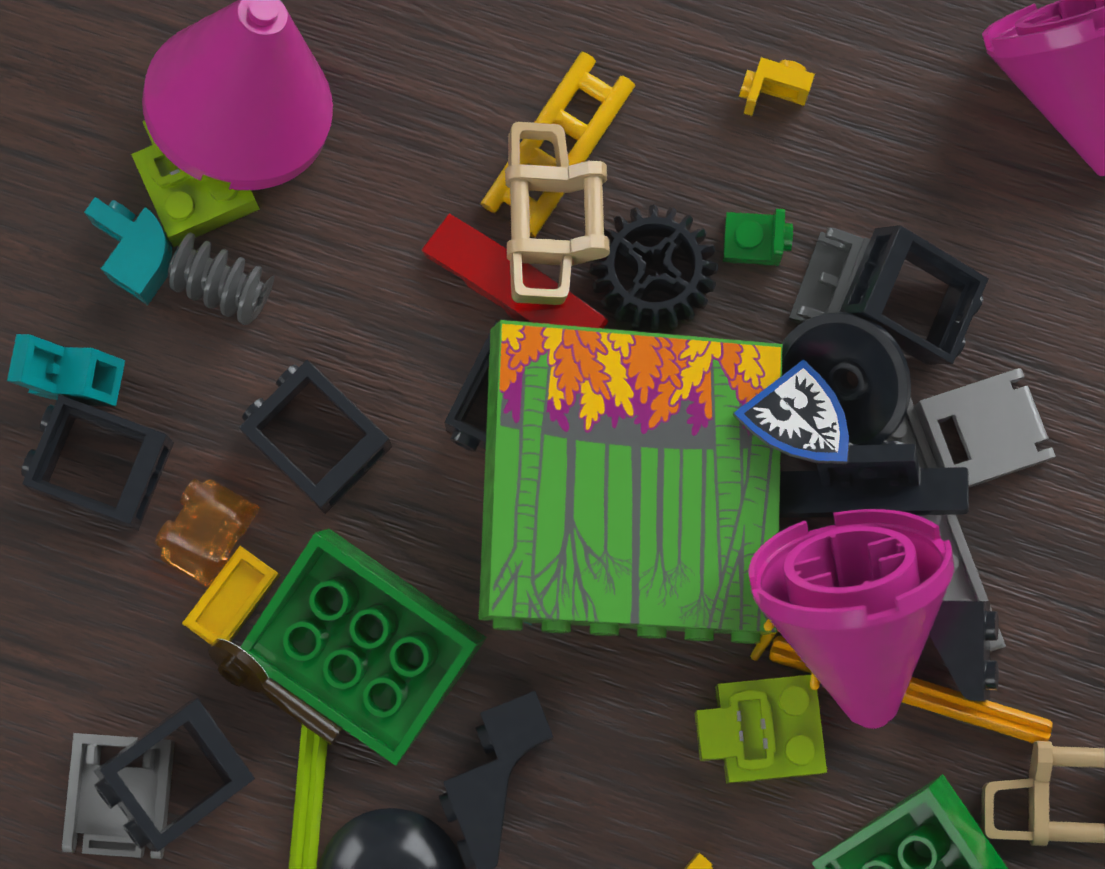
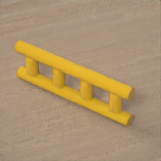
M585 52L579 54L534 122L558 124L563 127L566 134L577 140L568 154L569 166L587 160L635 87V84L625 76H620L614 86L611 87L591 75L589 72L596 63V60ZM578 89L602 102L588 125L564 111ZM523 139L521 141L520 164L557 167L556 159L539 149L544 140ZM508 162L480 203L486 210L494 214L503 202L511 206L510 188L505 183V169L508 167ZM543 191L538 201L529 196L530 237L535 238L564 193Z

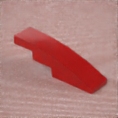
M450 213L422 249V252L428 259L461 278L470 289L502 307L516 321L604 329L608 323L606 317L570 291L565 302L561 305L517 303L513 301L511 297L510 261L507 259V249ZM522 263L523 284L527 288L558 289L557 282L529 263Z

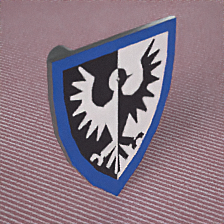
M804 359L733 413V416L752 434L769 447L782 453L815 463L847 464L849 434L845 413L834 391Z

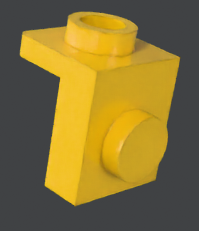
M761 57L756 72L747 70L739 97L747 99L744 114L753 116L760 92L805 106L815 74L807 72L803 65L794 61L781 60L778 63Z

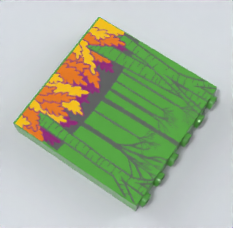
M500 320L490 330L479 620H492L493 629L523 630V622L542 623L541 631L547 633H571V625L590 626L589 634L599 636L619 635V628L637 629V637L655 639L667 638V631H684V640L713 641L714 633L731 634V642L741 644H758L762 635L777 632L776 627L771 631L764 629V624L768 618L754 601L748 572L755 552L768 539L779 533L780 451L769 447L752 434L733 416V413L782 376L783 344Z

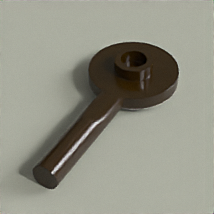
M216 639L208 648V653L213 662L218 666L219 673L231 684L238 687L242 686L254 692L264 693L283 711L330 745L341 734L343 730L341 727L281 685L270 680L263 667L242 648L224 639Z

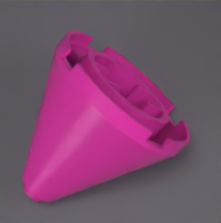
M238 0L170 37L151 60L142 96L143 114L147 128L162 153L173 164L190 176L200 181L202 175H206L217 180L231 182L229 189L259 190L274 187L304 172L320 154L331 127L333 116L332 95L327 79L280 0Z
M1059 0L1037 9L1036 4H1032L988 26L982 33L988 55L1099 176H1105V0Z
M860 509L833 513L835 525L818 528L809 532L806 521L792 525L768 539L752 557L748 573L754 601L850 720L865 728H880L893 719L899 710L952 579L954 561L950 540L943 541L941 539L939 526L914 514L895 510Z

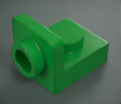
M776 208L774 215L726 212L723 262L779 266L783 251L791 252L793 241V223H785V209Z

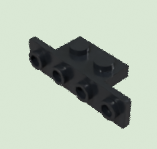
M887 441L880 445H855L849 443L847 464L816 463L818 471H780L779 518L834 517L833 513L860 509L895 510L914 515H960L969 512L968 469L966 467L919 468L916 444H904L899 441Z

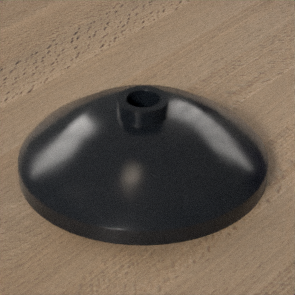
M830 312L804 321L789 333L782 343V375L804 359L825 380L836 394L845 413L849 443L855 445H880L896 432L909 407L911 378L902 350L884 328L874 321L857 314ZM849 371L854 372L858 377L856 387L852 386L847 380Z
M383 808L363 813L341 827L327 844L318 869H463V865L454 843L435 822L410 810Z

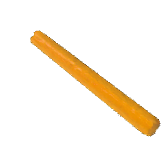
M776 636L770 649L769 659L772 662L812 674L784 637ZM911 677L902 700L903 703L1031 743L1035 741H1048L1052 732V722L1049 719L988 700L971 701L966 699L959 691L915 677Z

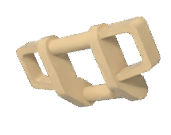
M515 122L508 136V167L505 169V183L510 188L511 240L507 242V259L510 261L511 297L517 303L563 304L569 293L571 266L607 257L610 253L609 238L604 235L603 183L607 181V165L602 161H585L569 166L565 131L558 124ZM520 139L550 141L554 146L557 167L520 164ZM584 189L585 236L571 239V241L530 238L529 190L571 193ZM522 263L560 265L558 289L527 288L523 284Z
M1035 741L1029 779L988 782L982 787L981 830L987 839L1028 840L1032 846H1047L1048 841L1105 843V823L1049 821V781L1052 766L1105 768V748L1052 746L1051 741ZM1029 788V831H1004L996 829L993 823L994 794L998 790Z

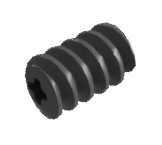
M191 232L188 233L179 244L168 268L170 288L177 293L186 289L189 299L196 301L203 297L204 305L207 308L213 309L220 305L221 313L224 316L231 317L237 313L239 323L249 325L257 318L266 304L272 290L275 275L271 276L265 283L261 282L262 267L259 265L255 266L246 275L243 273L245 266L244 258H238L230 267L227 265L228 250L222 249L213 259L210 257L211 242L205 241L198 250L193 249L195 235Z

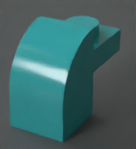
M95 197L84 213L94 226L119 241V244L104 263L101 270L110 281L148 305L168 277V268L172 259L170 240L158 219L146 207H144L133 222L136 216L122 204L112 200L107 205Z
M16 334L7 381L28 388V393L57 400L58 396L62 395L86 405L116 406L125 360L94 348L63 347L30 334Z

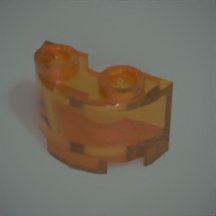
M193 479L186 487L180 499V503L184 505L183 509L180 511L175 522L170 519L166 521L157 534L154 544L162 548L161 560L209 588L228 562V557L234 545L244 536L261 507L213 479H207L204 483Z

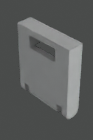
M1021 368L921 400L914 405L937 467H966L969 471V488L1044 463L1056 457L1053 448L1042 449L1039 452L1036 449V444L1045 442L1049 438L1029 387L1024 386L1014 390L1012 388V383L1024 378ZM951 417L968 457V461L956 465L953 463L939 426L940 423L946 422Z
M74 733L62 840L63 852L74 853L77 846L78 833H84L82 854L143 858L145 847L140 850L126 833L123 825L129 820L119 806L116 805L110 809L94 787V784L100 780L93 772L101 766V746L127 747L137 740V737ZM162 739L144 753L143 768L124 767L117 772L159 831L167 826L175 741ZM165 847L159 852L151 851V858L162 859Z

